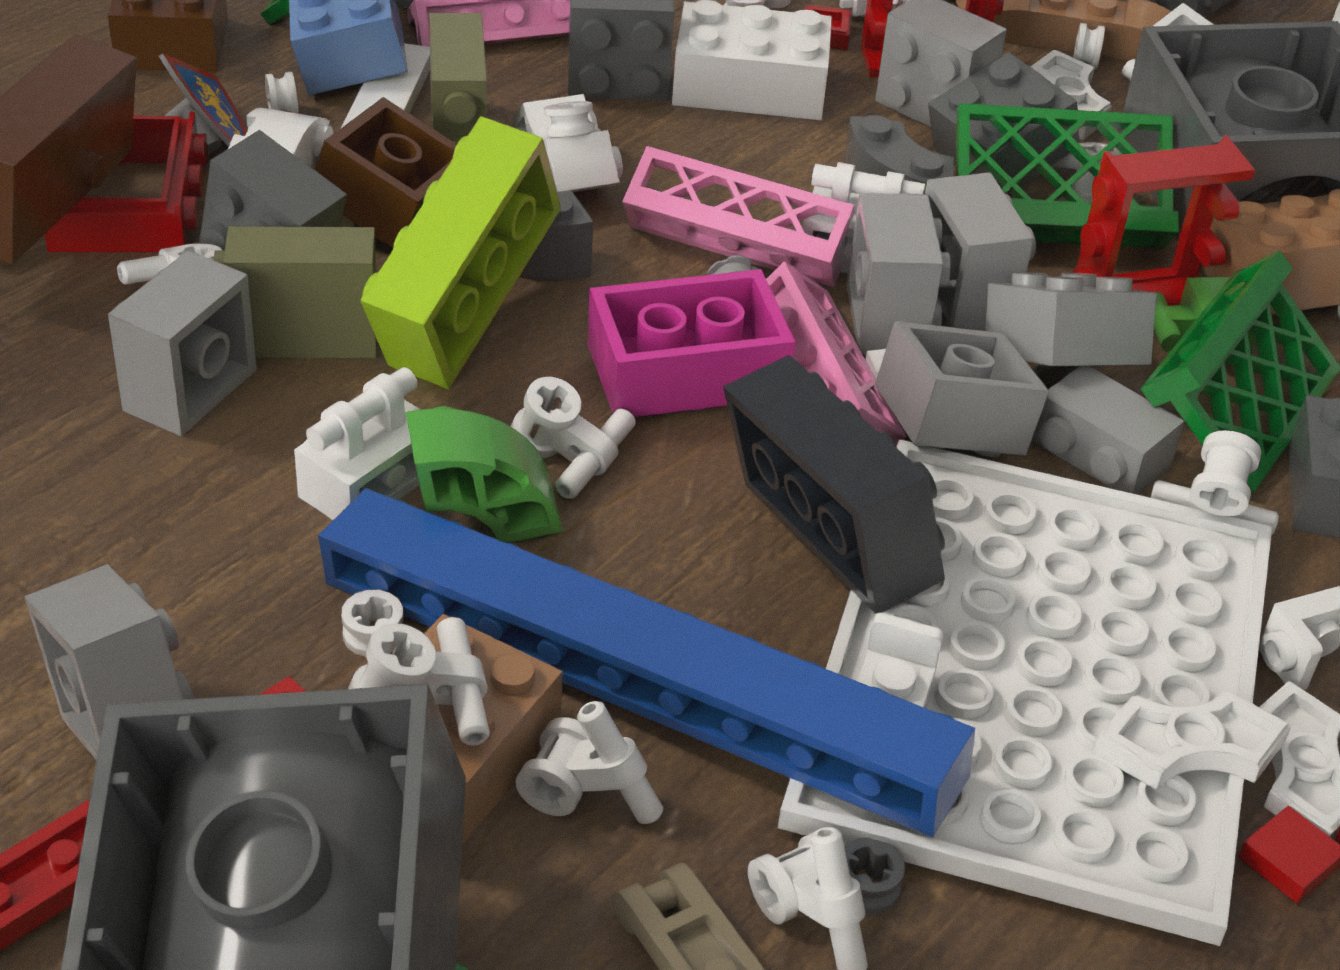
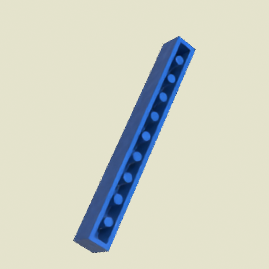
M365 488L318 535L326 584L352 595L365 590L389 592L401 602L404 617L431 627L442 614L460 618L466 625L563 671L562 683L932 838L970 778L975 727L959 722L946 714L931 711L888 694L880 688L870 687L822 668L816 663L804 661L776 650L750 637L741 636L715 626L689 613L680 612L654 602L628 589L619 588L588 576L572 567L560 565L527 552L511 543H505L466 528L455 521H449L404 501L393 499Z

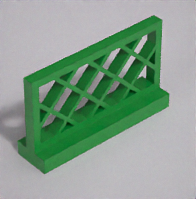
M959 103L956 121V176L972 175L983 165L1003 186L1001 189L1004 194L1009 192L1014 197L1011 198L1013 207L1024 224L1032 229L1035 242L1081 245V229L1088 221L1092 203L1085 202L1071 187L1088 172L1094 177L1098 176L1100 170L1098 163L1102 160L1104 151L1111 152L1116 148L1122 155L1138 153L1125 140L1135 130L1158 131V151L1173 149V116ZM970 120L990 121L1004 136L985 152L970 136ZM1008 122L1018 123V124H1016V125L1012 128ZM1029 124H1043L1057 138L1040 155L1018 134ZM1061 125L1071 127L1066 131ZM1082 127H1096L1110 141L1093 158L1072 137ZM1115 129H1125V130H1123V131L1119 134ZM1009 141L1030 162L1014 178H1011L991 158ZM1062 144L1083 165L1066 182L1045 161ZM969 152L977 159L970 166ZM1035 168L1057 189L1046 200L1031 199L1018 185ZM1173 189L1158 190V206H1141L1132 198L1120 247L1165 249L1179 232L1178 211H1173ZM1061 196H1063L1067 201H1056V200H1057L1058 198H1060Z
M1280 250L1234 272L1140 388L1154 408L1171 401L1202 446L1205 438L1217 431L1239 432L1256 441L1261 448V457L1258 468L1248 476L1247 485L1251 493L1255 492L1290 442L1306 395L1321 397L1340 371L1339 364L1282 284L1293 268ZM1270 305L1279 316L1281 328L1273 326ZM1248 334L1256 336L1259 357L1253 356L1250 353ZM1276 343L1282 344L1284 347L1286 366L1278 362ZM1303 352L1317 370L1315 374L1306 372ZM1225 363L1234 366L1236 388L1227 384ZM1253 372L1262 375L1264 396L1256 394ZM1281 380L1289 382L1292 404L1284 402ZM1200 393L1210 396L1213 419L1209 417L1197 400ZM1230 402L1239 404L1242 427L1233 425ZM1259 410L1267 413L1270 435L1263 434L1261 431Z

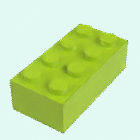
M480 116L469 135L459 140L455 147L452 161L439 181L436 180L429 186L422 207L410 225L400 230L395 239L393 251L380 271L370 276L363 290L360 302L388 366L395 369L406 367L416 377L448 390L450 389L561 210L542 137Z

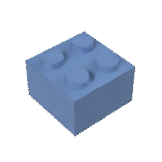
M289 0L290 42L308 96L408 72L403 28L395 0Z

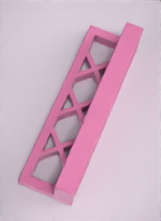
M413 0L407 9L409 24L416 25L418 45L430 47L429 13H482L484 44L569 36L570 0Z
M646 146L622 201L630 228L728 257L741 255L747 257L752 264L776 270L785 261L814 282L833 288L842 269L840 249L855 214L853 204ZM655 166L677 172L682 182L664 192L646 188ZM687 175L695 178L689 180ZM716 183L728 187L733 199L712 207L701 204L695 192ZM738 190L744 191L746 193L740 195ZM688 195L690 200L684 199L683 197ZM768 198L778 201L785 214L763 222L753 219L747 206ZM791 205H792V206H796V207H798V208H796V209L793 210L792 207H791ZM740 210L742 215L736 214L734 212ZM817 213L837 218L828 240L805 234L799 221ZM791 225L794 230L787 229L786 227Z
M784 261L766 280L795 339L794 360L809 373H818L831 392L842 401H850L857 408L861 418L876 431H885L897 446L899 439L904 440L907 436L898 419L875 386L876 379L829 292Z

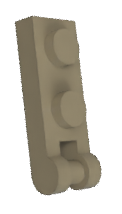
M681 862L661 871L658 876L659 881L644 888L635 883L613 894L614 909L621 925L627 933L637 936L659 970H765L687 864ZM670 909L676 913L668 918H664L662 915L663 912Z

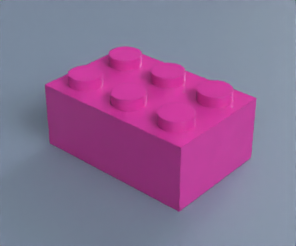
M761 269L594 287L589 290L587 345L612 414L617 409H625L631 412L634 417H643L646 415L726 406L727 402L723 386L787 355L794 359L795 339Z

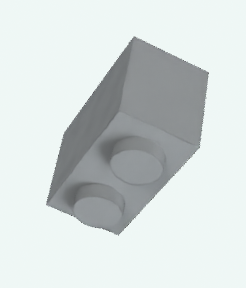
M1088 365L1079 366L1049 389L1032 441L1111 489L1137 495L1171 467L1185 421L1160 406L1154 408L1148 399Z

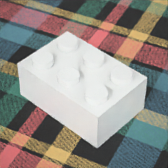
M712 0L684 1L675 54L672 105L822 120L829 65L832 16L820 15L812 10L786 12L770 10L762 5L736 7L721 5Z

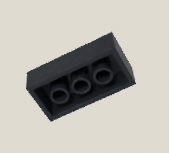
M790 355L723 386L745 485L875 614L883 613L945 580L941 551L945 548V539L936 522L933 499L937 497V488L931 473L921 462L913 463L897 449L892 438L885 431H876L861 418L857 408L850 401L839 399L827 388L824 380L818 373H809Z

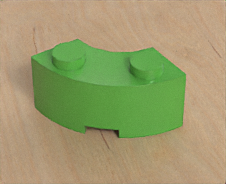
M447 406L406 412L414 463L426 512L455 511L475 516L492 528L497 540L505 543L563 532L548 468L536 447L524 435L492 417L475 412L457 410Z

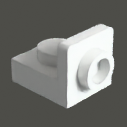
M1340 586L1274 604L1259 642V651L1266 665L1273 672H1276L1285 684L1291 681L1304 691L1307 690L1320 658L1332 653L1340 646Z
M881 612L877 613L872 623L868 649L856 681L870 687L880 688L888 694L925 708L934 681L944 632L937 627Z

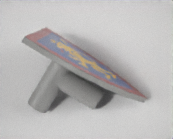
M164 53L159 55L160 60L186 97L164 116H181V119H188L189 112H195L197 133H205L207 135L208 154L215 152L221 147L222 141L220 138L229 146L234 134L246 135L247 130L242 118L216 75Z

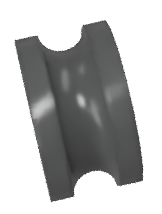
M859 838L847 843L844 848L849 873L852 878L860 883L865 915H876L890 910L899 898L905 871L902 856L892 845L871 838ZM857 870H866L867 874L856 875ZM882 877L879 883H873L871 878Z

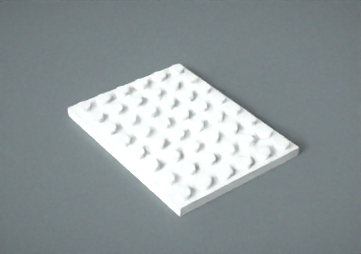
M899 439L897 449L913 463L921 462L929 470L936 484L937 497L933 499L936 522L945 539V548L941 551L945 580L883 613L937 627L944 632L936 673L925 708L937 713L946 714L959 722L976 728L970 778L933 838L791 778L780 809L778 828L807 836L818 829L833 827L841 831L844 846L859 838H871L886 842L895 847L906 863L1220 946L1228 925L1244 778L1221 771L1195 770L1171 777L1156 790L1093 754L1098 736L1132 696L1139 695L1159 704L1170 706H1193L1212 701L1222 692L1228 690L1253 704L1272 526L1231 516L1214 515L1197 508L935 447L914 445L913 442ZM852 590L849 594L826 669L856 681L868 649L871 627L876 614Z

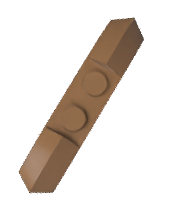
M956 0L957 6L965 10L967 0ZM1004 0L1002 14L995 16L994 23L1007 29L1004 42L1074 52L1080 23H1086L1087 28L1090 30H1095L1098 25L1105 26L1100 56L1136 60L1143 27L1155 25L1172 11L1148 0Z

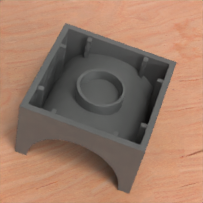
M1338 21L1143 27L1123 113L1173 116V149L1217 145L1227 134L1256 170L1253 180L1225 183L1238 202L1263 186L1297 176H1320L1329 191L1340 189V23ZM1119 129V134L1125 129ZM1135 130L1125 139L1138 153L1158 151V131ZM1193 187L1173 189V211H1178L1179 232L1176 235L1178 242ZM1151 191L1158 204V191Z
M429 684L106 704L61 970H455L466 776Z

